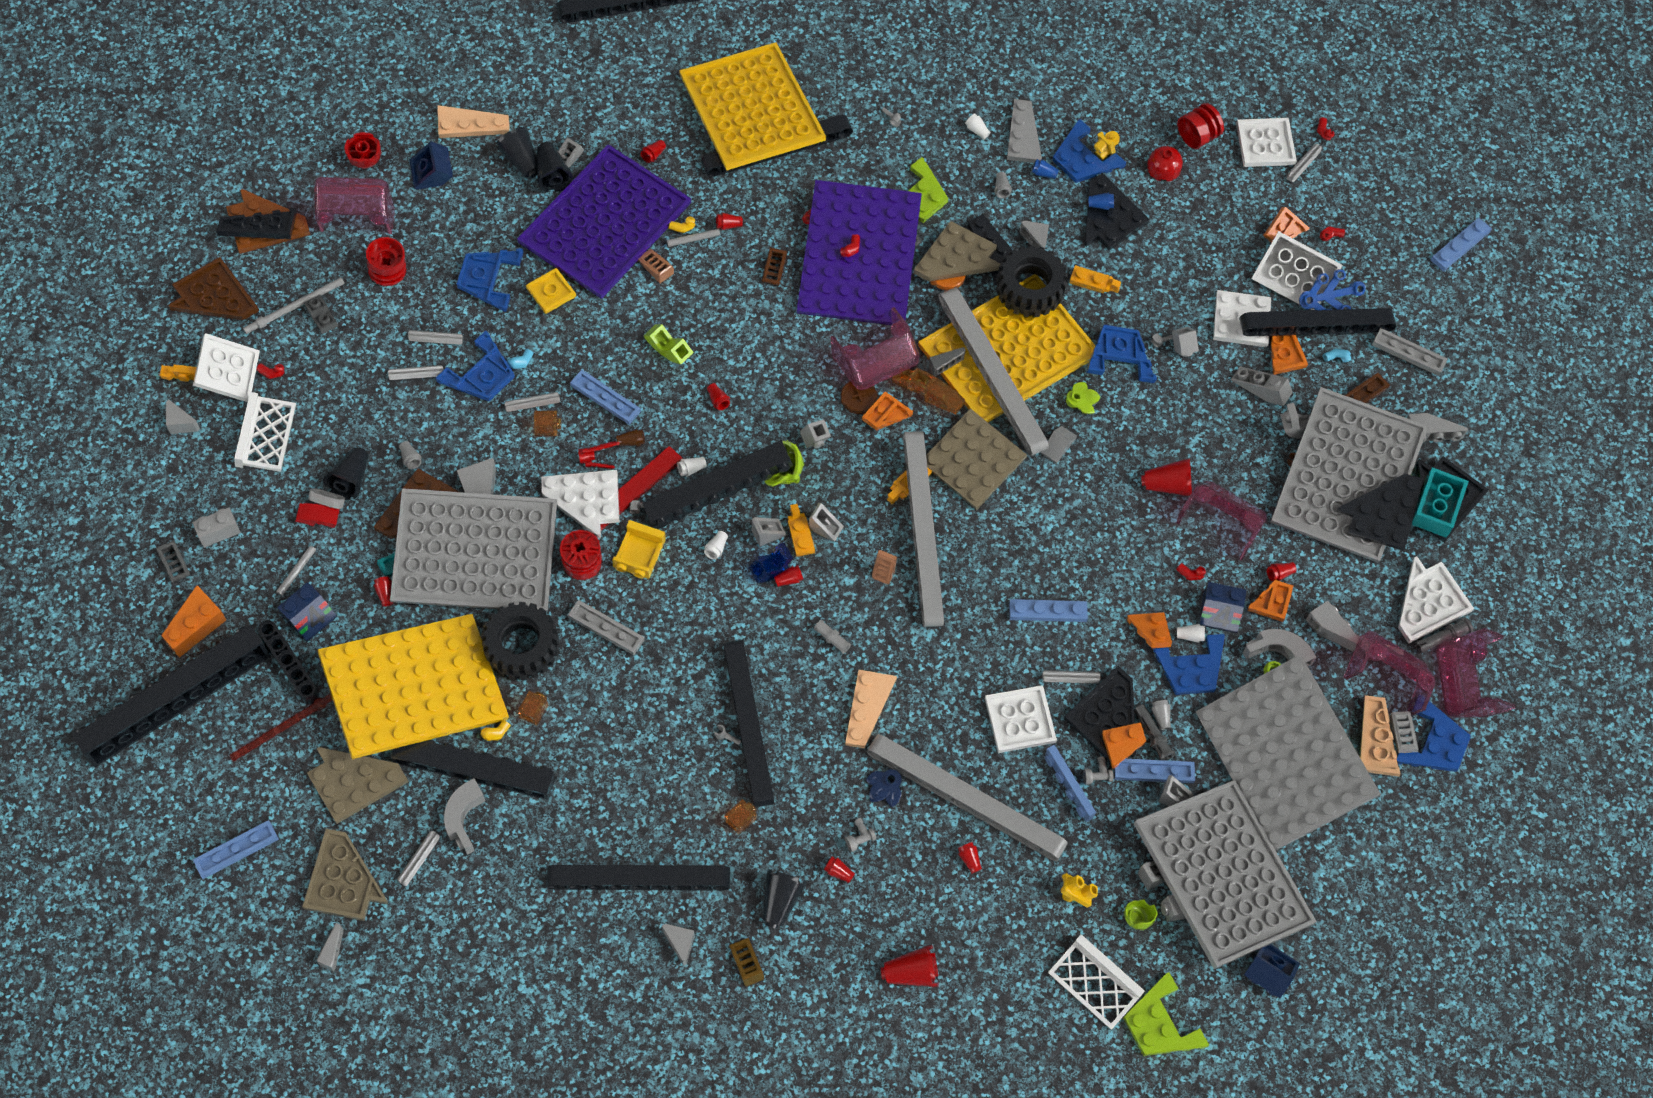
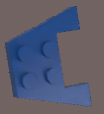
M1081 119L1077 121L1056 151L1052 161L1075 183L1094 178L1097 174L1112 172L1116 168H1124L1126 162L1116 152L1102 162L1080 141L1091 130Z
M518 248L516 251L508 252L507 250H500L498 253H489L488 251L465 254L457 281V288L507 312L510 294L494 292L493 289L501 263L520 266L523 249Z
M1103 325L1086 373L1103 375L1105 372L1104 359L1137 364L1138 381L1155 383L1157 380L1156 375L1151 370L1152 364L1146 357V349L1139 331Z
M484 331L474 343L486 355L462 378L446 367L436 377V382L490 401L515 375L499 352L496 344L490 338L489 333Z
M1224 634L1206 636L1208 654L1170 657L1169 647L1152 648L1158 663L1161 664L1165 671L1164 674L1175 695L1215 692L1225 638Z
M1421 695L1414 713L1432 721L1431 728L1421 753H1398L1397 763L1399 765L1403 763L1415 767L1425 766L1431 767V769L1456 772L1460 767L1471 735Z

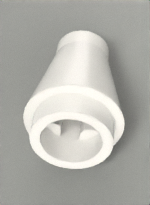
M976 114L970 116L965 122L967 128L983 140L991 133L981 117Z
M704 457L681 459L680 462H677L679 474L686 477L707 466Z
M718 531L705 545V555L714 560L721 557L728 535L723 531Z
M1195 624L1177 627V639L1200 643V641L1205 640V626Z

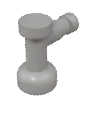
M1105 757L1097 758L1099 772H1092L1091 769L1083 770L1084 785H1090L1094 780L1113 782V771L1107 770Z
M861 818L854 821L861 835L855 838L852 835L845 837V842L850 852L857 850L859 844L869 840H876L874 830L872 828L867 830Z

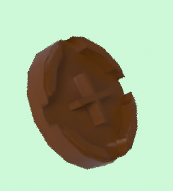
M856 379V381H849L842 388L841 403L851 413L865 414L877 401L876 388L867 380Z

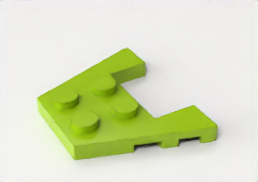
M921 157L911 165L910 169L921 180L908 191L922 193L918 221L924 223L948 203V197L924 158Z
M1170 972L1166 973L1123 1018L1143 1056L1175 1051H1189L1199 1048L1205 1049L1210 1046L1201 1029L1180 1037L1162 1004L1161 998L1178 990Z

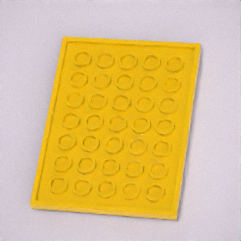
M777 42L679 70L680 77L726 170L826 141V135Z
M1036 274L1019 283L1023 287L1032 290L1046 287ZM998 295L972 310L973 315L1024 401L1090 362L1095 344L1061 303L1058 304L1054 311L1050 310L1047 315L1040 314V317H1033V315L1024 317V314L1019 313L1017 315L1013 313L1014 310H1008L1005 307V303H1001ZM952 322L918 342V346L929 360L932 356L964 347L966 350L964 360L941 373L942 377L969 410L972 409L985 421L990 422L1004 413Z
M473 614L318 649L321 665L352 759L502 722V720L506 721L509 718L492 667L485 657L482 639Z

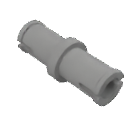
M820 620L815 625L814 630L826 638L827 643H832L843 654L849 650L851 644L842 638L836 629L830 628L823 620Z

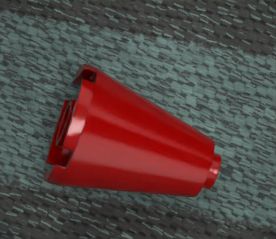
M1183 459L1146 470L1145 475H1141L1142 486H1146V490L1192 496L1190 459Z
M933 945L924 946L884 962V967H881L882 980L886 979L888 984L939 987V982H935V977H938L935 953L930 952V949H933Z

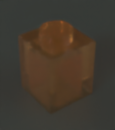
M534 411L535 436H558V429H561L562 422L561 418H558L557 411Z
M529 691L518 710L519 717L538 726L549 706L546 696L540 692L533 693Z
M742 799L725 814V822L740 835L756 820L757 810L750 802L746 803Z

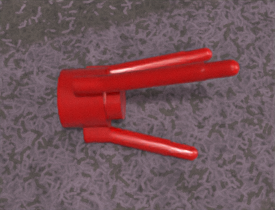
M613 441L594 447L578 449L580 464L585 463L586 467L614 469V465L592 462V460H595L594 451L617 446L620 443Z

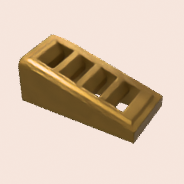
M749 938L729 945L744 985L747 987L764 980L763 971ZM748 947L747 951L737 954V951ZM751 955L750 958L740 961V959ZM754 963L753 966L743 969V967Z

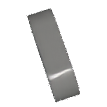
M316 488L310 489L308 499L310 501L341 509L344 506L345 497Z

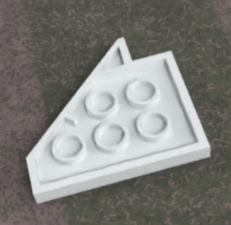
M617 470L541 477L543 497L557 499L558 509L597 538H601V524L620 522Z
M1417 556L1412 561L1398 629L1408 644L1474 610V607L1442 562L1425 569Z

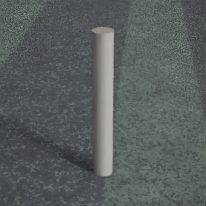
M714 229L667 240V245L671 247L720 236V230Z
M313 546L308 547L277 589L276 593L278 595H284L316 551Z

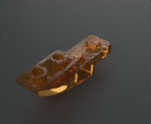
M901 366L892 377V383L924 396L925 402L953 414H957L965 403V399L954 389L919 368L912 371Z

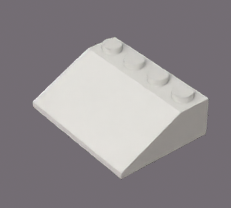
M1278 231L1251 279L1299 304L1300 295L1305 291H1310L1318 274L1326 273L1329 276V281L1326 284H1322L1317 294L1323 293L1332 279L1334 271L1341 269L1343 265ZM1321 276V281L1323 282L1325 277ZM1310 297L1307 298V303H1310Z

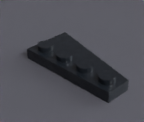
M290 208L287 212L275 210L272 211V214L262 215L259 212L245 217L244 214L220 217L217 234L218 236L291 239L297 211L296 208Z
M981 214L968 222L971 232L997 245L990 258L998 263H1002L1003 258L1009 255L1012 248L984 214ZM998 270L991 271V275L993 277V282L995 285L997 281Z

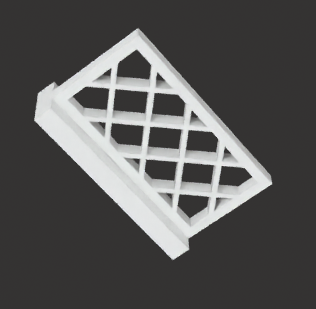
M250 392L234 458L235 467L243 468L244 465L281 472L296 403L259 397L258 393ZM261 403L270 404L272 409L263 413L260 409ZM282 407L291 408L290 413L282 416L278 410ZM276 412L280 419L271 423L267 416ZM264 418L268 425L260 430L256 423ZM283 422L286 425V429L279 433L274 426ZM272 429L276 435L267 439L263 433ZM260 435L265 442L256 446L252 440ZM279 438L283 445L275 450L271 442ZM268 445L272 452L263 456L259 449ZM257 452L260 456V459L257 461L248 460L249 455ZM276 455L279 459L278 465L269 464L267 459Z
M1083 935L1076 939L1073 945L1048 972L1111 1030L1145 992ZM1075 948L1082 953L1083 962L1071 963L1070 954ZM1068 957V963H1063ZM1085 957L1091 962H1085ZM1083 965L1084 977L1072 978L1071 966ZM1086 965L1098 967L1099 976L1086 977ZM1059 966H1068L1069 978H1060L1054 972ZM1099 979L1100 991L1088 992L1087 980ZM1102 979H1111L1114 982L1115 991H1102ZM1072 980H1084L1085 992L1074 991L1072 989ZM1064 981H1070V986ZM1115 993L1116 1006H1103V994ZM1118 993H1127L1132 1000L1128 1005H1118ZM1100 994L1101 1006L1092 1007L1088 1003V995ZM1080 995H1085L1086 1000H1084ZM1116 1008L1117 1017L1110 1023L1104 1018V1009ZM1119 1008H1124L1123 1011L1119 1014ZM1096 1009H1101L1102 1015Z

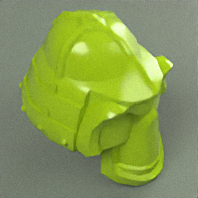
M788 440L782 442L794 466L790 467L788 471L779 472L769 480L764 481L768 486L797 484L800 481L799 475L802 472L804 460L796 444Z

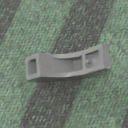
M1287 404V412L1280 414L1285 433L1292 438L1301 439L1310 414H1297L1295 404Z
M1268 629L1259 632L1257 638L1248 642L1243 651L1245 659L1266 651L1281 653L1288 661L1301 654L1307 666L1312 665L1316 659L1311 647L1301 637L1281 629Z
M474 778L461 785L451 795L444 813V824L450 841L455 840L459 849H465L467 855L475 850L464 830V819L472 808L485 802L484 795Z

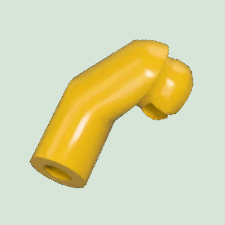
M689 216L683 223L671 221L669 230L680 233L688 232L695 227V219Z
M502 720L497 728H483L480 733L481 737L487 741L500 740L511 725L507 721Z

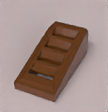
M770 247L762 282L780 285L787 259V251ZM772 256H773V257H777V258H781L782 260H781V261H779V260H774V259H772ZM771 263L779 264L780 267L772 266V265H770V264H771ZM769 269L777 270L779 273L769 272ZM767 275L775 276L777 280L769 279Z

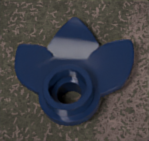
M893 769L885 772L875 771L867 777L866 781L873 785L869 792L871 802L886 799L890 807H894L899 802L902 795L899 788L902 777L898 771ZM889 776L895 777V781L893 783L888 782Z

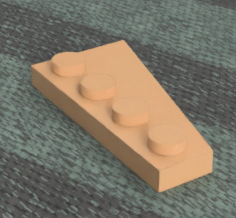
M438 105L439 138L498 135L510 131L509 115Z
M858 670L845 745L865 749L897 680V676Z
M1365 695L1360 758L1369 773L1400 776L1386 700L1383 697Z

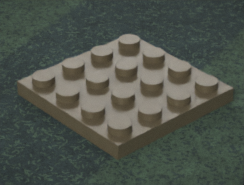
M972 409L926 455L927 467L932 470V473L976 510L1027 458L1026 453Z

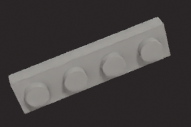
M1380 328L1372 346L1440 376L1447 362V358Z
M580 600L576 602L568 614L569 619L632 655H635L645 640L642 635Z

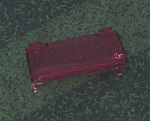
M319 177L315 180V218L320 232H324L325 223L332 221L334 214L367 215L376 225L386 224L388 234H392L395 208L386 181L381 179Z
M895 307L891 308V333L894 337L864 351L855 344L842 347L834 335L830 337L833 358L857 389H867L919 363V352L909 325Z
M1211 481L1201 482L1183 506L1176 523H1181L1195 500L1199 503L1208 502L1243 522L1244 527L1253 533L1239 558L1243 561L1267 521L1266 513Z
M1483 628L1438 646L1436 655L1445 710L1448 715L1456 718L1490 717L1516 708L1515 704L1499 698H1481L1476 663L1486 658L1488 653L1487 644L1503 639L1502 634Z
M1374 631L1363 633L1359 638L1343 678L1348 680L1363 673L1368 658L1373 661H1383L1416 681L1417 686L1407 709L1411 716L1425 711L1435 686V678L1427 664Z

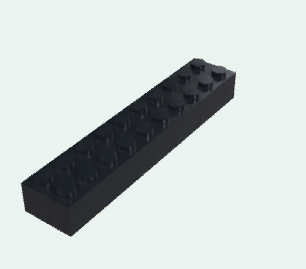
M251 624L241 627L234 635L222 639L218 645L206 649L197 658L188 660L184 666L169 672L162 680L153 682L141 693L134 694L125 703L116 705L109 713L97 717L93 723L79 728L72 737L86 758L96 768L271 656Z

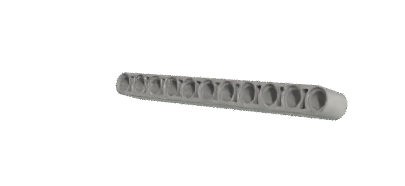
M955 287L940 293L939 300L1027 453L1033 456L1047 450L1049 446L1046 437L959 289Z
M923 431L904 432L903 444L923 627L943 626L944 614Z
M877 734L867 750L868 755L875 760L898 771L903 776L1053 861L1059 860L1068 844L1064 838L883 735Z

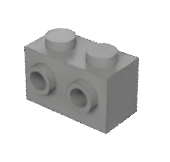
M230 508L220 509L214 514L202 516L192 522L204 548L241 533Z

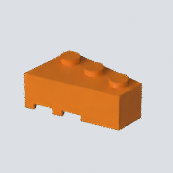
M197 585L161 636L180 658L223 624L226 618L222 611Z

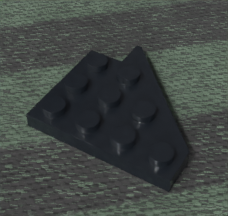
M1103 173L1089 181L1085 230L1086 247L1098 239L1110 251L1149 223L1150 219ZM1108 192L1109 194H1114V208L1106 210L1089 207V196Z
M1442 456L1433 468L1469 481L1450 534L1445 538L1432 533L1445 543L1489 489ZM1418 459L1416 469L1418 477L1423 479L1422 490L1425 479L1432 468Z
M1403 474L1338 507V513L1352 517L1347 534L1403 551L1407 543L1423 479Z
M1119 666L1064 717V720L1106 759L1109 756L1102 737V731L1135 724L1133 679ZM1136 750L1131 755L1132 758L1135 757Z

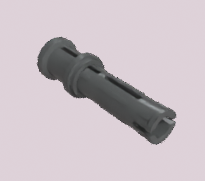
M1465 617L1461 619V622L1454 625L1449 624L1445 630L1415 642L1416 649L1420 648L1418 652L1421 654L1449 640L1456 641L1462 635L1473 633L1472 623Z
M1145 704L1137 706L1134 709V713L1151 739V747L1155 748L1160 757L1159 760L1167 761L1176 755L1175 751L1171 750L1168 745L1167 737L1160 733Z

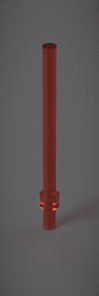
M331 693L323 698L319 697L314 700L312 705L229 756L234 762L315 711H321L326 708L325 705L333 701Z

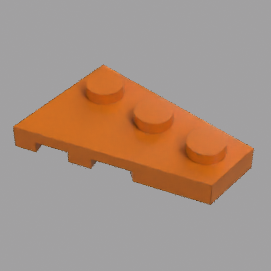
M1296 335L1271 336L1273 375L1303 369L1308 366Z

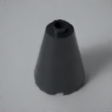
M525 127L515 128L516 132L512 134L510 131L505 133L497 141V149L525 178L529 177L531 179L538 175L537 157L528 130Z
M541 143L537 148L538 185L545 192H549V190H554L555 192L564 190L571 183L573 174L553 143Z
M360 447L352 448L325 474L323 485L331 489L329 492L345 497V500H350L351 497L357 498L369 458L367 452Z
M768 869L766 874L763 921H766L765 926L778 929V926L783 927L803 892L807 881L803 880L801 884L798 882L799 878L778 871L773 875L771 874L772 870Z

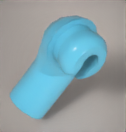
M1336 348L1324 353L1323 359L1325 362H1328L1335 358H1341L1343 363L1349 362L1351 360V353L1348 350Z
M525 349L522 356L509 358L507 363L513 369L525 368L534 353L529 349Z

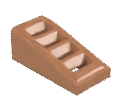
M649 249L638 259V262L659 283H662L674 274V267L652 249ZM650 255L652 256V257H651L650 259H648L647 261L644 260V259H646L647 257H649Z
M879 550L872 578L882 583L890 584L895 573L897 557Z

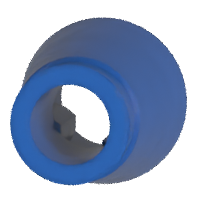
M1036 159L1032 168V173H1035L1036 176L1056 179L1059 169L1043 159Z
M1108 192L1089 196V207L1106 210L1114 208V194H1109Z

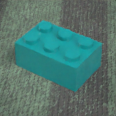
M1432 467L1421 490L1411 525L1447 538L1454 527L1469 481Z

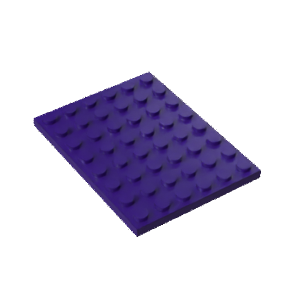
M608 144L517 238V241L602 299L667 230L670 222L675 221L692 202L690 197Z
M815 180L797 314L905 327L922 193ZM852 235H859L860 245L858 253L851 257H842L840 254L841 248L851 244Z

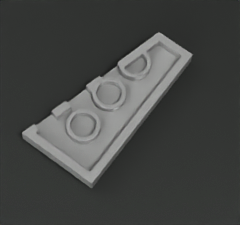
M1014 99L1007 160L1035 163L1036 159L1041 160L1042 156L1032 102Z

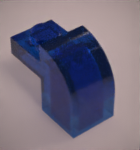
M780 543L770 555L757 557L749 566V570L757 583L768 582L775 579L774 576L788 569V564L794 558L786 544Z

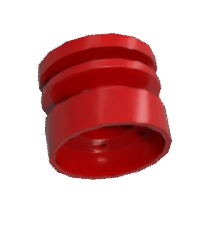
M1209 103L1201 104L1193 111L1180 117L1177 122L1180 136L1192 149H1199L1224 132V123L1221 115Z
M381 237L373 240L368 245L366 260L371 280L382 286H393L402 281L406 275L405 251L402 244L396 239Z
M576 530L567 534L561 541L560 554L563 569L568 576L577 580H586L597 575L603 561L600 543L594 534L585 530Z

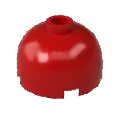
M366 132L356 133L350 140L348 138L344 148L349 162L361 169L375 166L381 157L379 140L373 134Z
M1161 146L1150 154L1147 170L1154 179L1158 181L1163 179L1167 180L1166 182L1175 180L1181 173L1183 166L1182 156L1173 147Z

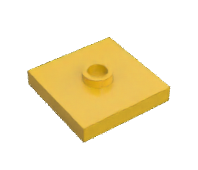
M557 268L526 284V289L545 314L576 297L575 291Z

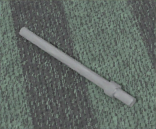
M340 277L265 317L260 316L255 319V322L243 327V330L248 334L258 328L262 329L267 326V323L304 305V302L318 295L322 296L345 283Z

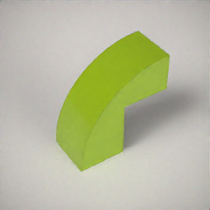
M655 324L643 335L657 352L676 364H682L694 353L683 338H672L662 324Z

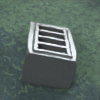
M962 347L930 357L928 367L932 376L936 377L964 360L965 348Z
M175 540L156 548L172 583L190 576ZM175 550V553L164 557L163 554ZM178 556V559L167 563L166 560ZM181 563L180 566L170 570V566ZM184 569L185 572L173 576L172 573Z

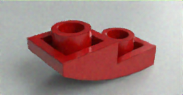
M300 503L295 522L315 526V523L335 528L340 509L321 504Z

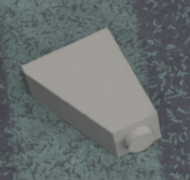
M493 458L457 470L464 493L494 495L496 466Z

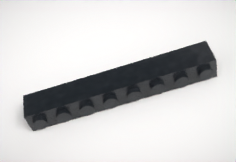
M780 440L642 504L652 526L655 529L663 528L669 522L681 520L691 512H698L709 504L718 503L724 497L733 496L744 488H751L755 483L762 480H769L779 472H786L794 465L784 443Z
M431 739L395 748L391 754L392 761L399 765L466 781L474 778L478 784L549 800L555 781L554 771L548 767L541 766L537 768L528 762L516 763L507 757H501L500 759L486 752L479 754L469 748L458 749L449 743L437 744Z

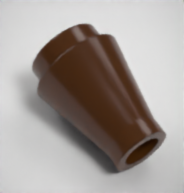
M636 428L616 435V439L620 443L618 446H641V444H645L643 429L638 430Z

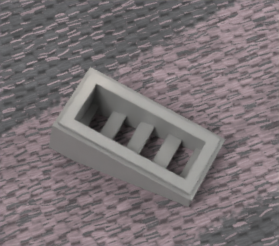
M568 137L558 150L562 158L566 160L568 167L584 151L581 145Z
M1409 711L1392 712L1389 724L1398 753L1418 752L1411 713ZM1402 742H1410L1411 744H1402Z
M338 923L334 925L317 958V962L321 967L333 972L336 969L343 936V928Z

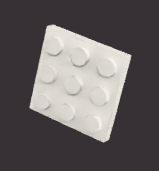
M1289 118L1237 120L1236 127L1244 167L1296 164L1297 160Z
M1217 290L1213 340L1267 347L1269 336L1243 335L1239 317L1247 312H1269L1271 309V297Z
M205 333L202 339L193 386L248 402L253 388L260 351Z
M1043 685L985 695V702L998 753L1056 743L1057 738Z

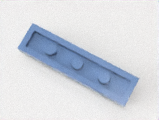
M1477 218L1432 256L1431 261L1444 272L1488 235L1492 228L1480 218Z
M583 370L570 382L574 389L628 425L641 412V408Z
M1010 599V620L1087 622V601Z
M1053 745L1047 748L1045 754L1047 764L1054 768L1058 782L1060 784L1063 783L1066 788L1067 797L1076 804L1078 815L1081 818L1084 817L1086 822L1094 818L1096 811L1056 746Z
M1124 759L1114 768V780L1166 782L1168 776L1172 775L1181 783L1195 782L1194 762Z
M268 820L193 859L200 876L202 879H205L279 840L271 822Z

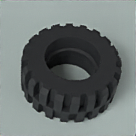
M1023 246L1019 247L1018 251L1016 249L1012 250L1009 255L1003 258L998 270L996 291L1001 303H1005V307L1008 310H1014L1013 313L1017 315L1019 313L1024 314V317H1029V315L1040 317V314L1047 315L1050 310L1054 311L1058 304L1061 303L1067 285L1068 276L1065 265L1061 264L1062 260L1058 256L1055 257L1052 251H1046L1043 247L1035 248V246H1029V248H1025ZM1027 273L1036 274L1046 281L1047 286L1037 290L1027 289L1017 282L1016 277Z
M514 602L509 603V607L504 608L502 606L497 609V614L492 613L489 616L490 622L486 621L483 626L484 631L481 638L485 657L492 669L498 671L502 677L509 675L510 680H516L517 677H520L521 681L527 680L529 676L536 678L540 671L544 673L548 670L547 665H552L555 661L554 656L558 654L559 639L556 626L552 617L547 615L546 610L543 608L537 609L536 604L530 603L528 606L526 602H519V605H514ZM516 629H530L539 636L536 646L523 654H513L506 651L502 647V642L510 632Z

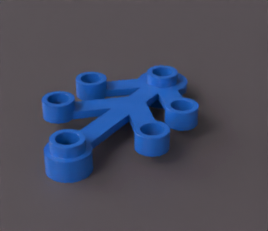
M1337 269L1334 271L1333 277L1323 293L1317 294L1321 285L1329 281V276L1326 273H1320L1317 275L1310 291H1305L1300 295L1299 304L1304 309L1332 310L1326 309L1318 303L1324 300L1337 310L1344 309V307L1351 309L1349 305H1343L1335 298L1349 294L1361 296L1364 294L1366 287L1363 282L1354 281L1349 287L1334 290L1338 282L1346 277L1344 270ZM1338 272L1342 274L1340 278L1337 276ZM1321 276L1325 277L1323 282L1321 281ZM1360 285L1361 290L1358 292L1357 287ZM1308 297L1311 298L1310 303L1306 301Z

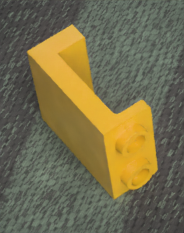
M629 520L626 526V535L616 557L614 556L612 559L613 567L619 572H629L637 578L649 579L666 541L665 532Z

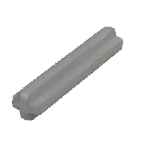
M1317 143L1314 144L1287 174V180L1295 182L1318 156L1322 146Z
M415 330L408 332L409 341L458 345L463 343L462 334Z
M442 365L389 369L388 377L389 380L437 377L444 368Z
M558 392L509 400L505 401V409L507 412L555 404L560 402V396Z
M1044 670L1042 680L1044 682L1098 684L1100 682V673Z
M434 831L428 833L397 880L400 884L407 886L440 839L439 834Z

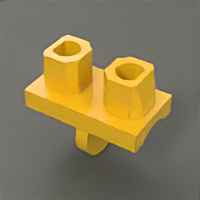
M1102 131L1098 134V141L1094 144L1095 155L1102 161L1108 155L1111 156L1115 153V146L1120 141L1119 134L1115 131H1109L1105 136Z
M1067 873L1063 874V887L1061 888L1063 900L1066 902L1074 900L1087 908L1090 907L1092 899L1097 897L1098 887L1093 883L1086 885L1083 878L1079 875L1073 877Z

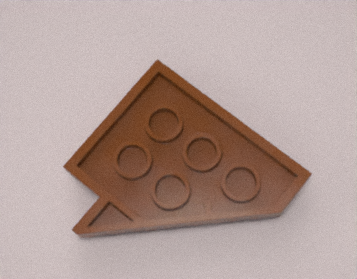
M244 189L240 190L244 202L226 206L228 216L244 214L245 217L259 212L264 215L272 214V211L280 210V212L289 211V209ZM297 213L291 239L235 237L238 251L242 254L311 234L305 216Z

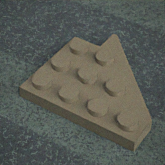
M950 221L914 268L913 274L930 282L999 270L1000 263L990 258L997 245Z
M321 747L317 748L324 763L307 772L336 824L409 782L398 763L365 756L352 759L350 753Z
M326 829L302 907L305 910L364 921L370 901L386 905L388 901L346 832Z

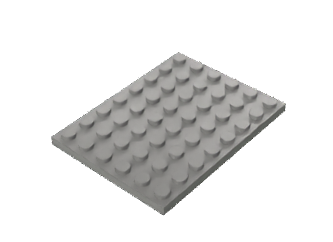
M1321 387L1270 523L1379 563L1386 545L1348 535L1352 517L1338 513L1337 509L1403 474L1411 475L1428 426Z
M402 488L390 601L394 603L498 609L502 606L506 608L509 607V603L514 602V605H519V602H526L528 606L530 603L537 605V609L543 608L548 612L557 499Z
M1301 654L1196 711L1232 780L1236 781L1275 851L1381 795Z
M1235 780L1147 815L1133 823L1214 969L1308 928L1317 922Z

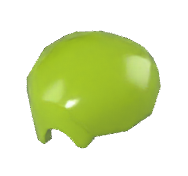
M1144 899L1129 902L1124 910L1127 924L1137 930H1145L1152 926L1158 915L1156 906L1147 904Z

